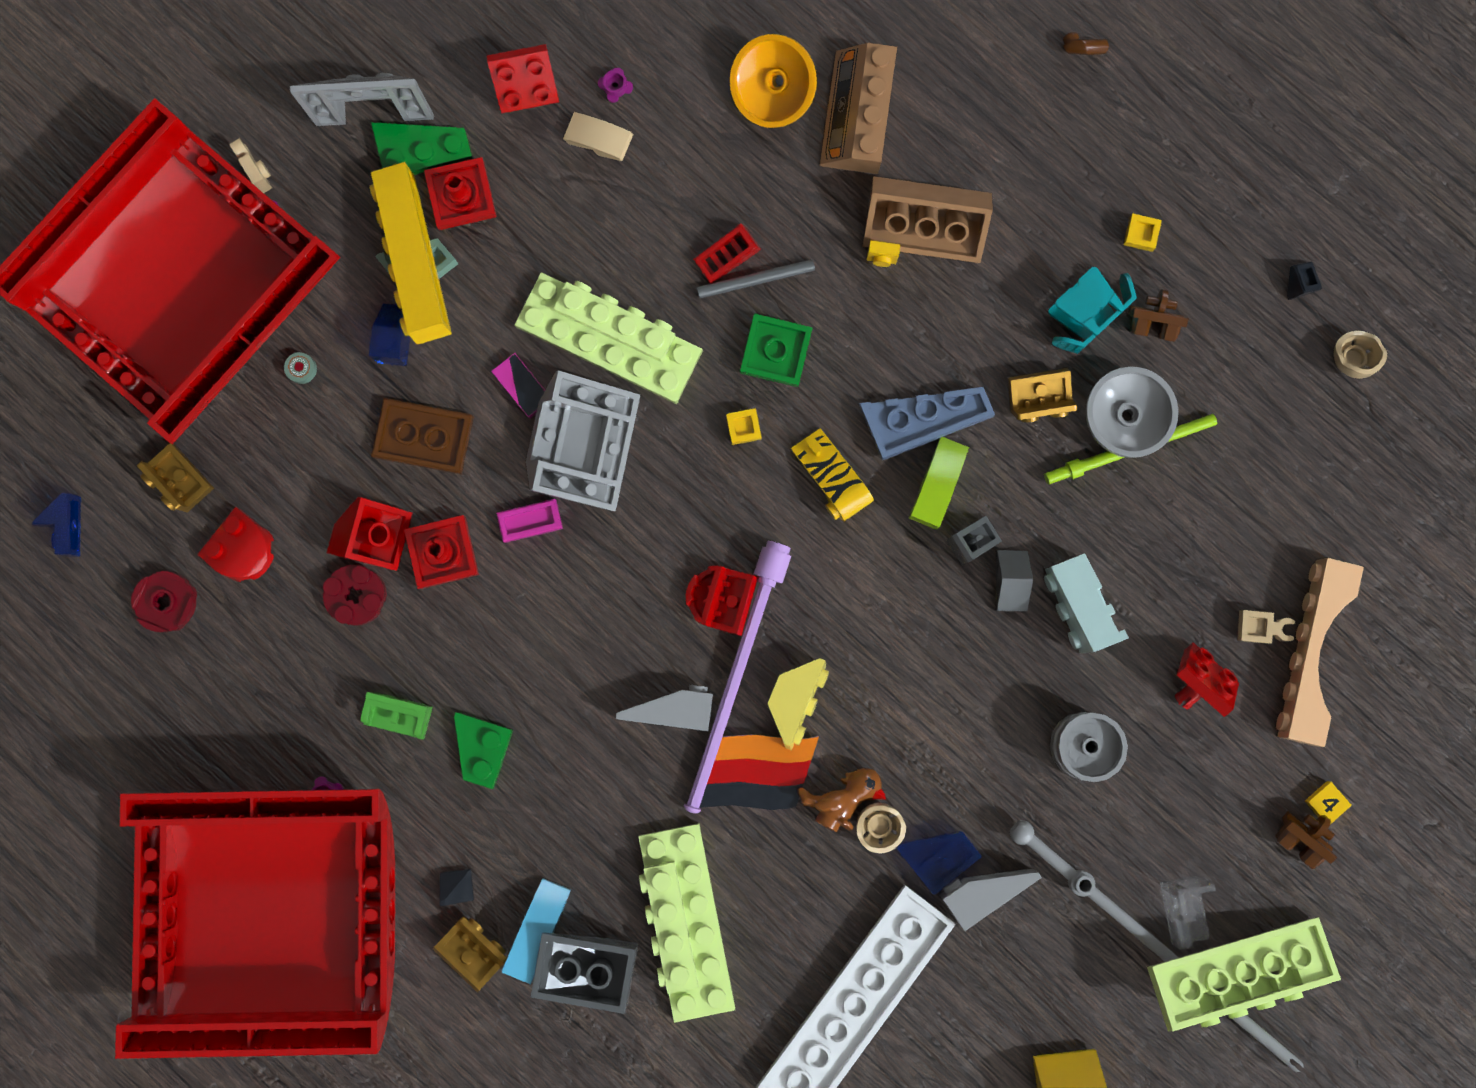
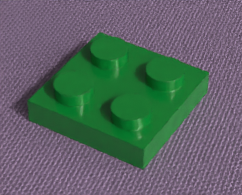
M754 314L740 374L799 387L813 327Z

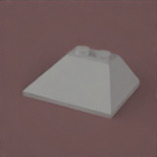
M379 73L376 77L348 75L342 79L290 86V92L316 126L346 125L345 102L392 99L404 121L434 119V114L416 80L413 78L393 76L390 73Z
M559 370L556 371L538 403L527 453L526 466L530 491L609 511H616L640 394Z

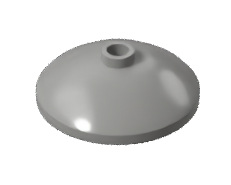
M1123 367L1109 372L1094 385L1086 403V421L1092 436L1104 449L1117 456L1138 458L1159 450L1172 437L1178 422V404L1171 387L1159 375L1140 367ZM1123 411L1130 413V421L1123 419Z

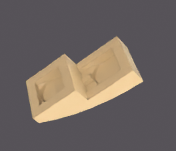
M574 112L563 139L570 145L593 150L598 156L623 161L633 134L609 122Z

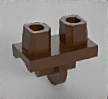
M1163 289L1159 291L1157 297H1146L1145 304L1155 306L1154 310L1129 305L1127 313L1132 316L1130 323L1131 333L1148 336L1151 321L1161 322L1158 338L1173 342L1176 341L1181 326L1187 327L1189 318L1165 312V309L1176 310L1178 302L1168 300V290Z
M1287 811L1282 817L1284 825L1276 834L1277 841L1287 850H1291L1300 840L1307 846L1299 853V857L1311 869H1315L1325 860L1332 864L1337 859V855L1332 852L1333 846L1321 837L1323 836L1328 841L1334 837L1335 834L1328 829L1331 819L1325 815L1315 819L1308 814L1303 820L1310 826L1308 827Z

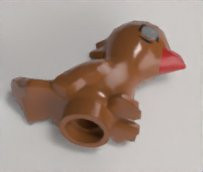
M861 768L854 772L846 773V778L840 779L843 784H846L845 789L833 790L822 795H813L807 789L801 787L798 789L797 794L804 806H809L819 811L815 822L836 833L840 826L847 830H853L854 826L848 820L853 816L859 804L874 799L886 800L885 793L882 790L881 778L875 770Z

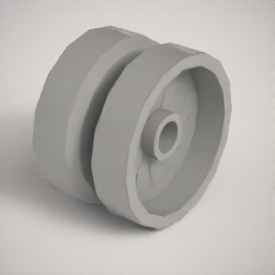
M1091 712L1069 714L1058 722L1052 732L1050 741L1052 758L1059 769L1069 776L1090 782L1107 780L1118 773L1126 761L1128 745L1125 733L1117 722L1106 715ZM1091 741L1092 745L1088 747L1089 752H1087L1086 744Z

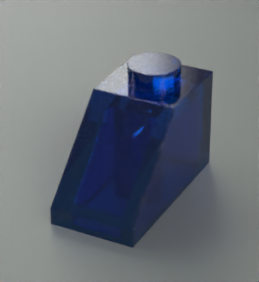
M383 303L372 325L369 356L377 363L407 366L410 336H405L402 331L400 318L404 317L402 309H399L397 305Z

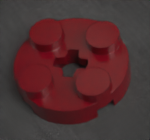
M347 565L332 573L330 578L323 584L325 608L331 617L342 624L360 626L372 622L378 617L386 601L387 592L382 578L365 566ZM353 587L355 590L362 591V595L358 597L359 602L356 604L353 600H348L347 597L350 594V589Z
M168 571L155 572V574L141 579L135 586L131 597L132 609H135V614L138 617L136 619L139 624L148 630L165 633L178 631L190 621L195 612L197 590L185 577L177 573ZM168 594L171 601L170 606L165 607L162 611L160 609L161 604L157 600L159 597H165Z

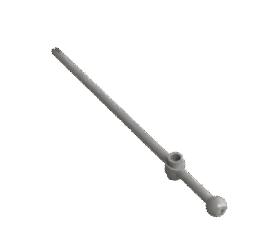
M1020 820L1013 825L1010 830L1011 839L1018 845H1028L1067 878L1069 888L1073 893L1082 897L1088 896L1164 962L1179 958L1096 888L1095 880L1091 874L1084 870H1075L1034 835L1033 826L1029 822ZM1084 880L1083 885L1079 887L1080 882ZM1249 1016L1233 1018L1236 1023L1293 1071L1300 1072L1290 1063V1059H1293L1304 1068L1303 1063Z

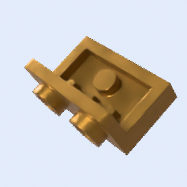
M1068 368L1008 378L1011 413L1021 422H1034L1039 420V417L1047 415L1056 418L1065 417L1069 412L1077 411V404L1072 399L1071 372Z
M168 444L148 463L141 461L137 464V467L143 472L140 475L143 481L153 489L156 487L163 494L160 497L162 502L173 511L177 509L188 513L214 489L175 444Z
M462 916L453 928L435 945L433 950L476 992H479L505 964L507 957L504 954L506 951L497 941L492 940L490 942L482 934L483 929L472 918L467 920Z

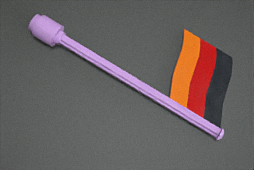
M768 540L766 547H762L754 571V575L759 576L757 582L760 584L688 802L684 804V808L690 813H699L702 807L731 805L767 810L789 809L797 806L799 800L797 792L804 785L819 736L803 738L800 745L794 743L792 751L785 748L781 737L757 734L723 736L771 588H775L776 582L783 583L791 559L789 555L791 548Z

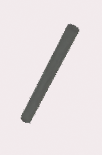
M813 259L699 286L697 287L699 299L812 272L815 271Z

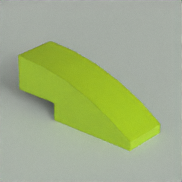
M945 437L939 439L909 519L936 530L940 527L969 447Z

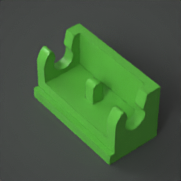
M378 692L366 693L360 722L364 723L363 725L419 739L425 738L433 706Z

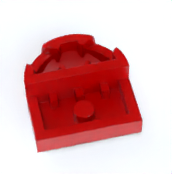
M235 507L197 555L216 572L236 582L241 583V581L247 579L256 580L268 570L273 561L274 555L271 553V542L274 541V538L267 529L261 527L243 510Z
M709 566L707 570L693 576L686 590V605L690 607L693 618L702 625L742 636L758 577L722 566Z

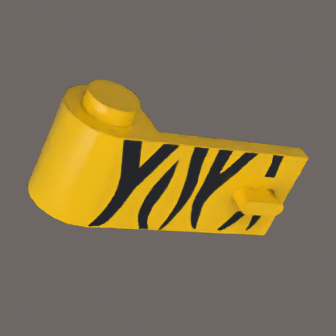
M821 428L791 448L798 460L825 493L829 502L825 507L834 520L840 518L844 522L874 501L868 488Z

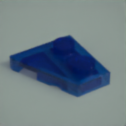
M962 831L900 843L896 847L933 895L937 894L982 857Z

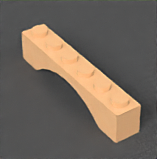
M1324 558L1316 560L1310 569V590L1305 595L1302 603V609L1305 611L1303 622L1299 624L1296 631L1298 645L1289 663V668L1292 670L1291 677L1283 690L1284 709L1279 714L1276 722V728L1279 730L1277 737L1311 746L1325 747L1331 715L1324 703L1319 684L1318 665L1320 650L1325 634L1334 618L1347 604L1358 596L1363 566Z

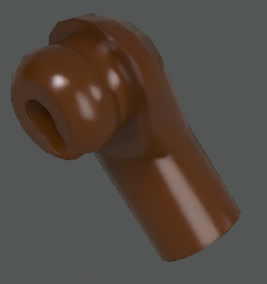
M1070 32L1063 37L1065 44L1063 48L1068 54L1098 55L1105 54L1108 51L1109 44L1107 39L1079 40V34L1076 32Z

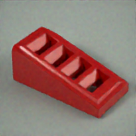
M740 223L693 260L709 283L712 284L755 255L761 248L745 225ZM740 236L748 246L745 250L742 249L736 240ZM731 243L738 255L736 257H733L726 246ZM719 250L728 261L725 265L716 254ZM711 257L718 267L716 272L707 263V258Z

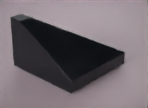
M1313 262L1290 267L1287 291L1288 300L1322 289Z
M471 869L440 872V906L474 900Z

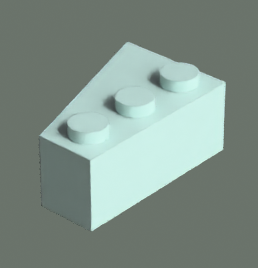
M1085 553L1045 569L1047 573L1044 576L1046 586L1057 597L1059 602L1056 604L1057 612L1062 621H1067L1071 631L1068 633V638L1075 650L1078 649L1079 653H1092L1129 638L1125 630L1118 632L1111 615L1115 614V610L1111 604L1106 606L1100 591L1102 585Z

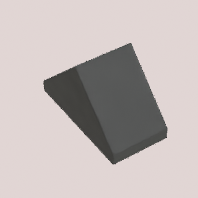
M987 516L946 540L962 566L1002 542Z
M997 550L996 611L1027 612L1033 584L1028 551Z

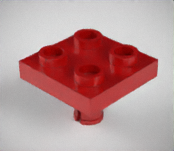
M546 44L487 55V63L501 114L559 102Z
M482 157L424 170L438 230L497 217Z
M461 515L404 529L417 589L479 575L466 516Z
M1192 642L1184 650L1177 676L1187 686L1175 694V699L1179 704L1185 701L1186 703L1182 707L1190 709L1200 698H1203L1225 717L1234 709L1239 687L1237 677L1229 669H1223L1218 665L1207 649L1199 648Z

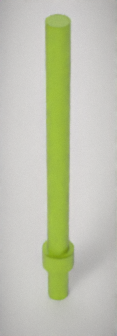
M1210 414L1177 426L1168 442L1217 425L1215 415ZM1106 451L1081 461L1075 459L1066 462L1064 467L1044 473V478L1048 485L1066 478L1072 480L1083 476L1086 471L1125 457Z

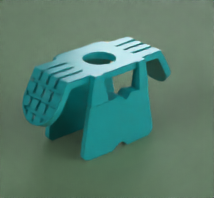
M1097 267L1089 269L1048 310L1050 316L1082 338L1084 342L1066 337H1054L1052 344L1057 348L1076 354L1084 349L1137 299L1130 275L1128 273L1120 275L1119 282L1123 305ZM1110 305L1113 306V307L1117 310L1115 313H1114V311L1112 310V308L1110 307Z

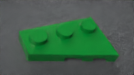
M371 122L382 168L405 162L412 173L417 175L424 173V170L473 159L465 128Z

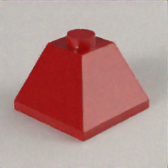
M357 497L334 524L327 554L397 571L406 540L404 529L409 528L413 513Z

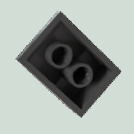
M542 933L531 998L625 1014L629 1001L638 943L601 937Z

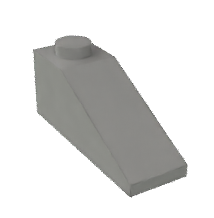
M689 685V691L681 690L616 713V719L708 731L713 694L707 693L708 687Z
M1034 869L965 877L962 880L955 878L943 887L944 892L939 896L960 927L966 931L1042 877Z

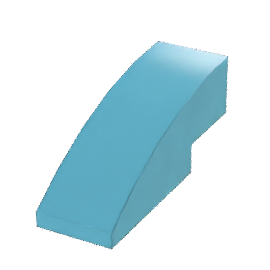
M542 878L510 950L502 973L531 985L535 976L542 933H554L571 889Z

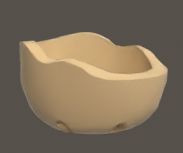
M1351 331L1339 338L1334 347V360L1337 368L1352 378L1370 377L1383 367L1387 359V350L1382 345L1380 339L1364 331Z
M878 802L866 806L857 817L856 830L858 839L867 850L874 853H886L895 849L903 841L906 825L901 814L894 807ZM891 830L897 831V834H894ZM879 838H882V844H879Z

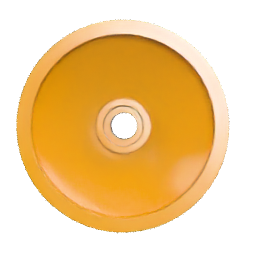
M767 34L754 38L739 51L731 68L730 90L737 108L748 120L762 127H783L797 121L810 107L816 92L817 77L814 63L807 50L796 40L788 36ZM778 75L783 78V84L780 87L776 84V77Z

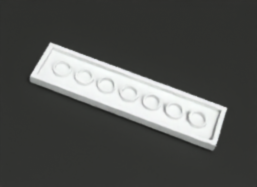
M904 884L759 1081L756 1088H837L956 924Z

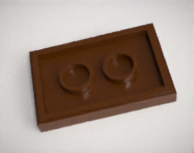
M384 398L371 457L462 475L474 416Z

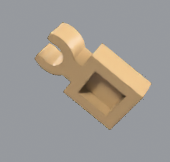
M240 138L230 143V147L238 157V161L252 184L263 193L272 189L267 180L271 175L261 160L258 162L254 160L246 144H243Z
M1240 610L1237 641L1272 644L1273 635L1282 642L1293 641L1294 636L1285 635L1282 628L1285 624H1295V620L1283 618L1273 622L1274 613Z

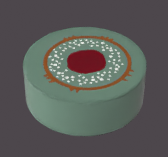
M297 352L286 359L284 371L286 376L293 382L305 384L315 377L317 365L309 355Z

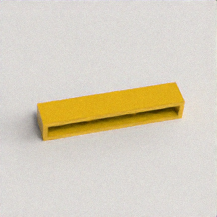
M405 162L371 172L373 184L370 185V192L374 201L378 202L379 210L376 211V218L381 229H384L385 237H382V245L386 254L390 255L391 264H388V271L392 281L396 282L397 291H394V298L397 306L403 312L404 318H400L402 331L405 336H410L417 345L451 335V328L415 176Z

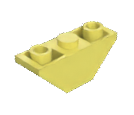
M819 658L779 675L768 701L770 712L785 748L791 751L794 743L800 745L806 730L802 726L806 715L812 716L818 699L813 698L817 687L823 688L829 675V671L825 670L826 661Z

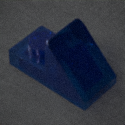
M61 493L32 522V525L55 527V532H53L51 538L55 555L80 557L81 497L69 493Z

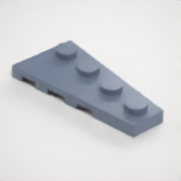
M984 387L944 392V394L929 396L928 394L918 395L914 398L899 400L898 398L888 399L884 402H866L859 405L882 461L990 419L995 415Z

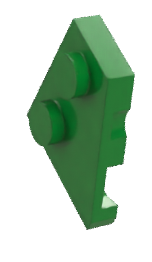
M455 712L454 719L463 780L494 789L513 729Z

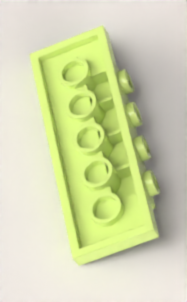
M542 272L540 273L515 323L516 328L670 402L678 403L703 352L702 348L676 337L675 333L671 332L673 327L662 320L656 319L655 323L644 319L645 313L637 308L629 306L628 310L617 306L618 300L607 294H602L601 298L591 294L592 289L580 281H575L574 285L568 282L565 284Z
M697 823L639 835L644 863V874L639 875L642 894L648 893L650 905L645 906L648 925L654 924L656 936L651 937L654 956L660 955L662 967L657 968L660 987L666 986L667 994H669L674 1023L734 1011L735 1003L700 824Z
M1319 917L1147 967L1168 1031H1176L1199 1023L1201 1027L1213 1026L1220 1023L1219 1017L1229 1015L1230 1019L1248 1015V1008L1256 1006L1257 1010L1268 1009L1276 1006L1275 1000L1284 998L1285 1002L1297 1000L1304 997L1303 991L1341 980Z

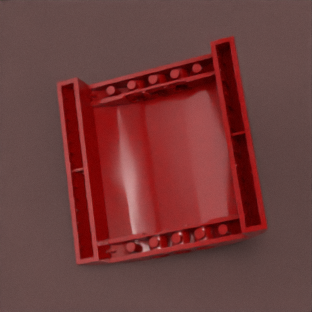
M154 98L0 265V295L7 302L30 314L149 418L147 424L170 444H173L341 257L317 236L314 237Z
M381 789L120 794V827L135 826L132 1014L130 1018L116 1025L115 1059L378 1054L384 1039L390 1012L395 964V849L390 812Z

